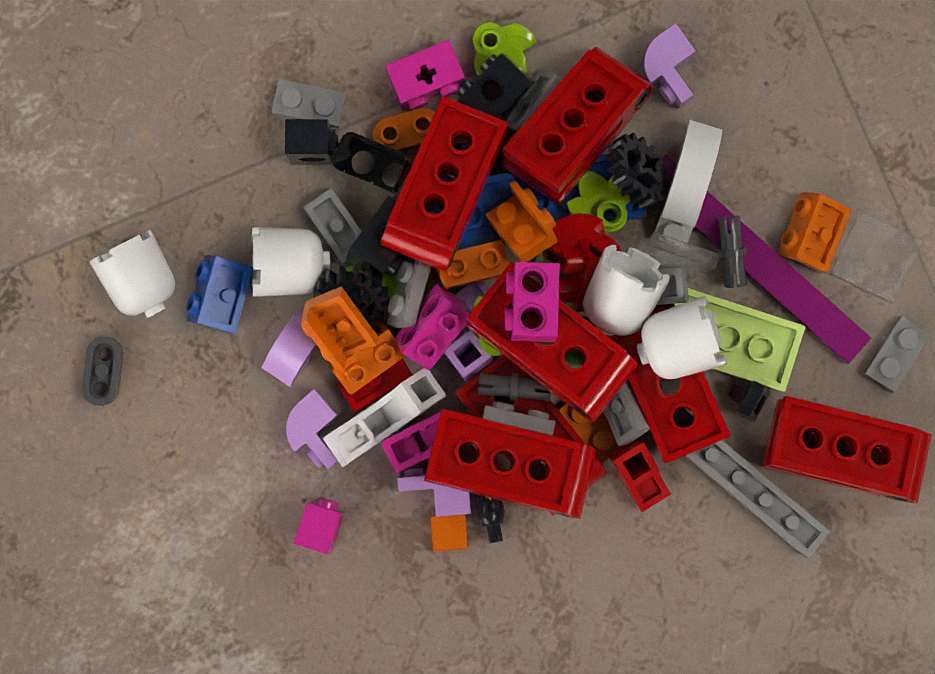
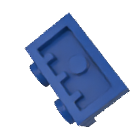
M205 255L204 260L199 262L196 269L195 279L198 282L195 293L191 294L187 301L186 313L189 314L187 321L236 334L253 267L218 256Z

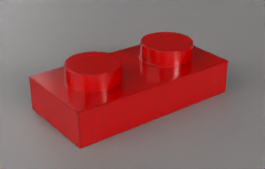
M402 358L354 394H349L340 381L337 385L354 413L392 391L400 383L413 376Z

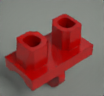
M588 239L578 240L576 249L561 251L558 260L562 274H569V278H559V299L562 302H571L576 312H585L583 308L585 292L600 260L598 256L589 250L590 242Z

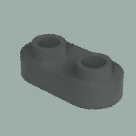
M106 336L98 337L87 348L82 392L85 399L93 405H109L117 398L119 393L124 352L121 344L113 338ZM105 348H109L112 351V357L108 361H104L101 358V352ZM101 382L106 383L108 387L104 395H99L96 390L97 385Z

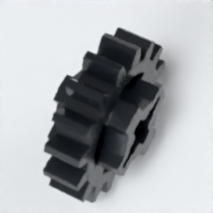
M635 133L630 135L624 134L607 147L610 153L606 155V159L612 165L607 170L614 174L613 184L617 185L618 188H622L621 195L623 197L627 194L630 196V203L632 205L639 203L640 208L651 207L668 195L665 187L669 186L670 182L664 177V174L668 173L666 168L661 167L663 159L658 153L654 154L655 147L653 145L649 147L646 145V140L643 136L638 139Z
M356 265L352 271H347L344 266H340V271L337 274L328 270L326 279L318 278L317 287H314L313 298L342 286L372 328L375 327V319L383 321L384 311H388L389 304L388 286H382L383 278L381 276L372 278V270L370 269L360 273L359 267Z

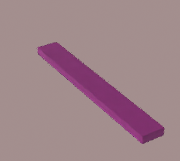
M665 154L662 158L663 164H661V167L667 169L668 173L664 174V177L671 184L676 162ZM707 191L695 229L717 249H720L721 240L717 219L727 216L728 228L731 231L730 218L735 215ZM740 221L742 246L746 247V255H743L745 274L802 325L806 326L813 335L842 361L849 364L872 338Z

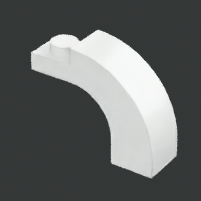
M689 120L679 149L668 195L659 216L653 239L686 249L710 183L721 142L722 129Z
M423 368L400 383L372 406L326 435L323 440L340 465L344 467L420 416L444 398L446 394L431 372Z

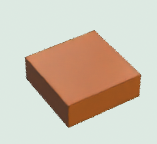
M465 514L431 516L433 552L468 549Z

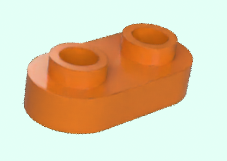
M417 108L384 118L376 124L373 130V139L398 151L420 146L428 128L420 130L416 124L421 119H426L431 123L435 112L428 108ZM386 130H395L397 133L396 137L393 140L385 139L384 132Z

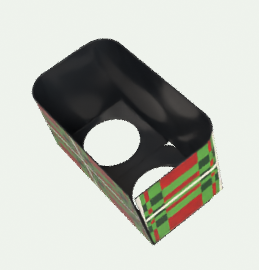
M347 132L342 136L332 158L333 166L337 170L399 196L413 164L402 152L354 132ZM359 151H369L375 158L374 168L367 174H359L352 167L353 156ZM398 163L402 166L401 172L394 187L388 186L382 180V171L388 164Z

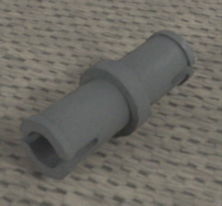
M731 216V231L728 228V217H720L717 219L721 240V248L718 249V255L723 260L724 287L734 288L733 273L736 274L737 287L746 286L747 281L745 279L743 255H746V247L742 246L740 216Z
M480 373V387L478 390L480 396L510 397V401H518V398L550 401L551 392L534 378L520 377V373H512V376Z

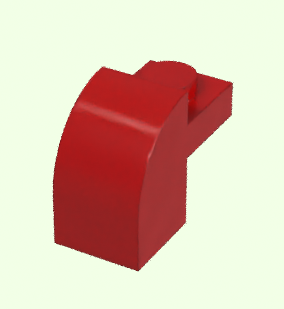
M578 213L568 215L556 222V226L552 229L558 242L542 253L550 262L559 263L560 252L576 249L578 240L583 239L589 240V250L599 258H601L604 249L610 245H616V251L621 249L614 239L605 235L602 219L591 214Z
M640 438L608 455L617 475L623 481L641 512L671 495L659 474L661 472Z

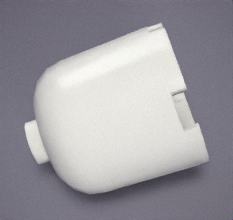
M252 227L253 297L303 295L313 292L314 287H317L318 278H322L323 272L330 270V252L323 251L318 235L311 230L299 228Z
M151 230L110 249V252L101 256L103 262L99 256L89 261L114 305L120 312L126 315L135 316L144 312L147 318L166 309L163 302L170 298L175 290L174 276Z
M610 245L604 249L587 287L583 308L590 321L605 335H631L642 329L644 322L650 317L668 285L670 277L668 274L662 275L658 271L660 263L648 254L631 247L627 253L616 251V245Z
M705 296L656 313L644 322L641 331L642 343L637 344L638 354L642 364L650 363L653 371L658 376L666 379H677L727 365L726 355H718V352H720L718 344L722 343V339L712 310L704 312L703 309L708 304Z

